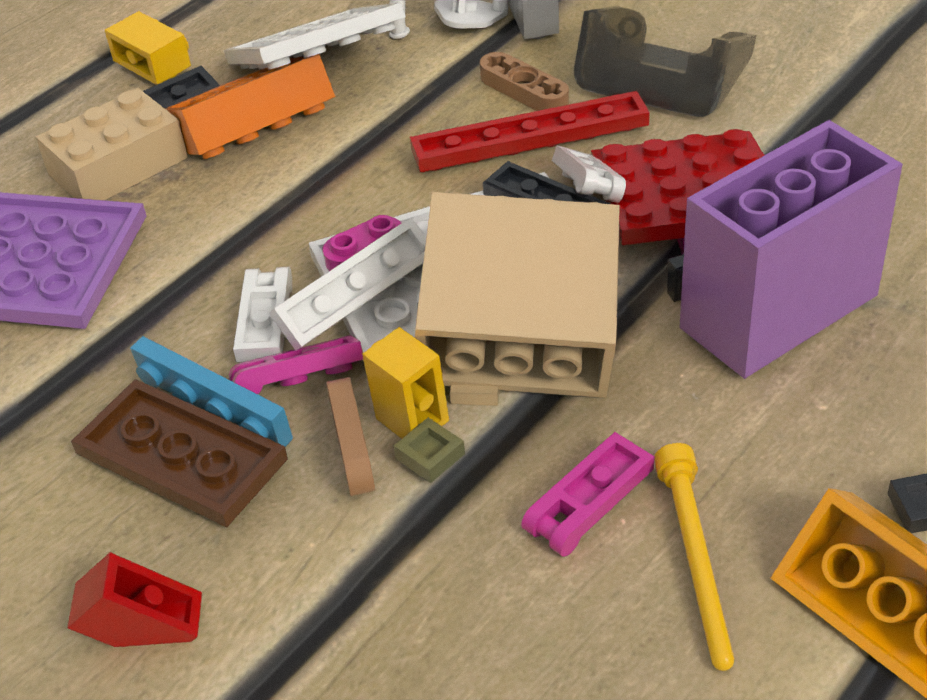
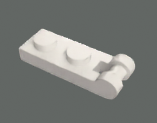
M556 146L552 161L563 170L562 175L564 177L574 180L573 185L576 186L577 193L591 196L594 192L603 195L604 200L615 203L621 201L626 188L625 178L591 154Z
M276 267L275 272L261 273L259 268L245 270L233 347L236 362H246L283 352L285 335L269 313L289 299V294L292 292V273L290 267Z

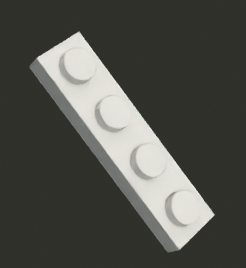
M410 217L275 307L269 314L297 351L422 265L426 237L413 218Z

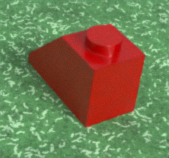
M109 552L75 583L67 628L113 647L192 642L198 637L202 592Z

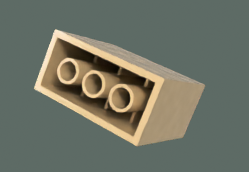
M432 192L415 338L439 355L444 386H498L499 390L607 398L616 347L620 205L601 204L598 202L585 203L553 199L471 195L457 192Z

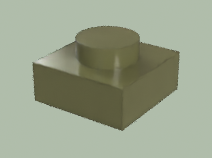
M428 417L394 445L395 459L432 483L465 455V446L462 439Z

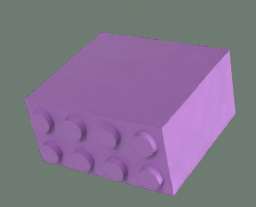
M828 120L688 197L679 328L745 379L876 297L879 291L903 164Z

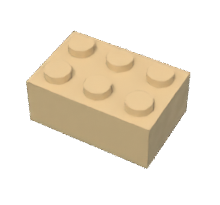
M139 88L125 91L117 98L100 106L89 108L84 114L65 123L56 124L48 131L36 136L48 175L73 198L106 200L188 158L179 120Z

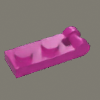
M352 335L305 346L297 351L293 349L238 363L230 369L229 380L259 394L263 385L280 381L281 386L305 382L308 380V373L324 369L326 374L342 373L353 368L352 362L363 360L361 342Z
M614 432L526 511L521 523L522 528L534 537L542 535L549 540V547L563 557L568 556L576 548L581 537L654 470V456ZM560 512L568 516L562 523L554 519Z

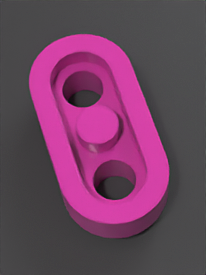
M378 215L349 230L336 234L327 240L323 246L326 268L331 271L402 222L394 217Z

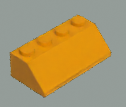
M828 488L770 579L927 699V544L854 493Z

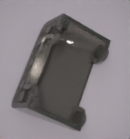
M619 6L584 11L574 65V77L576 83L582 89L589 92L613 96L637 91L645 105L695 117H704L716 112L728 96L751 59L757 35L731 31L723 34L720 38H712L711 46L706 51L690 53L645 43L647 24L645 18L636 10Z

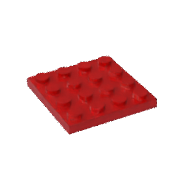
M731 129L723 134L710 136L690 134L683 139L669 141L650 139L643 142V144L628 146L609 144L602 149L591 150L593 157L601 160L626 180L625 192L619 203L605 200L607 203L620 205L619 239L622 245L685 238L687 198L764 156L751 132L740 129Z

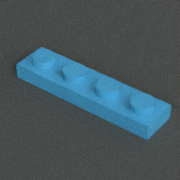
M144 336L130 347L138 366L136 373L145 384L154 388L160 387L171 393L174 397L285 447L293 439L283 407Z

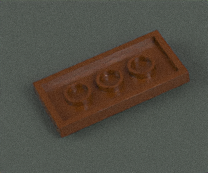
M137 379L133 380L71 440L77 455L226 528L288 460L285 446Z

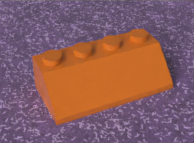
M320 54L305 58L304 56L296 58L291 56L289 57L291 61L289 64L274 69H268L267 67L165 108L179 120L187 154L202 155L203 159L211 158L225 151L224 144L234 140L237 141V144L246 143L259 137L257 131L269 125L271 130L278 129L292 123L291 116L303 111V114L306 116L323 110L325 108L324 102L334 98L335 94Z

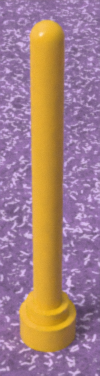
M684 443L668 444L661 447L654 455L657 476L659 480L672 490L712 664L719 671H727L734 664V655L691 485L698 471L694 450L691 446Z

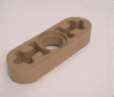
M492 52L480 59L481 81L536 111L569 105V87L565 82L507 53Z
M350 377L328 381L326 385L350 496L375 491L374 479Z

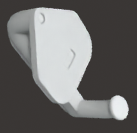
M390 0V4L401 2L405 13L406 0ZM436 0L434 2V10L441 21L449 27L485 28L508 15L509 0H493V4L481 0ZM405 18L394 21L395 29L389 32V36L392 39H400L407 36L410 29L405 24Z

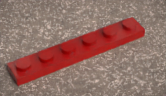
M633 91L411 136V151L420 173L430 170L437 171L454 165L469 162L476 163L488 158L515 155L522 151L553 147L561 143L581 139H592L596 136L619 131H630L634 128L648 126L650 123V112L639 93Z

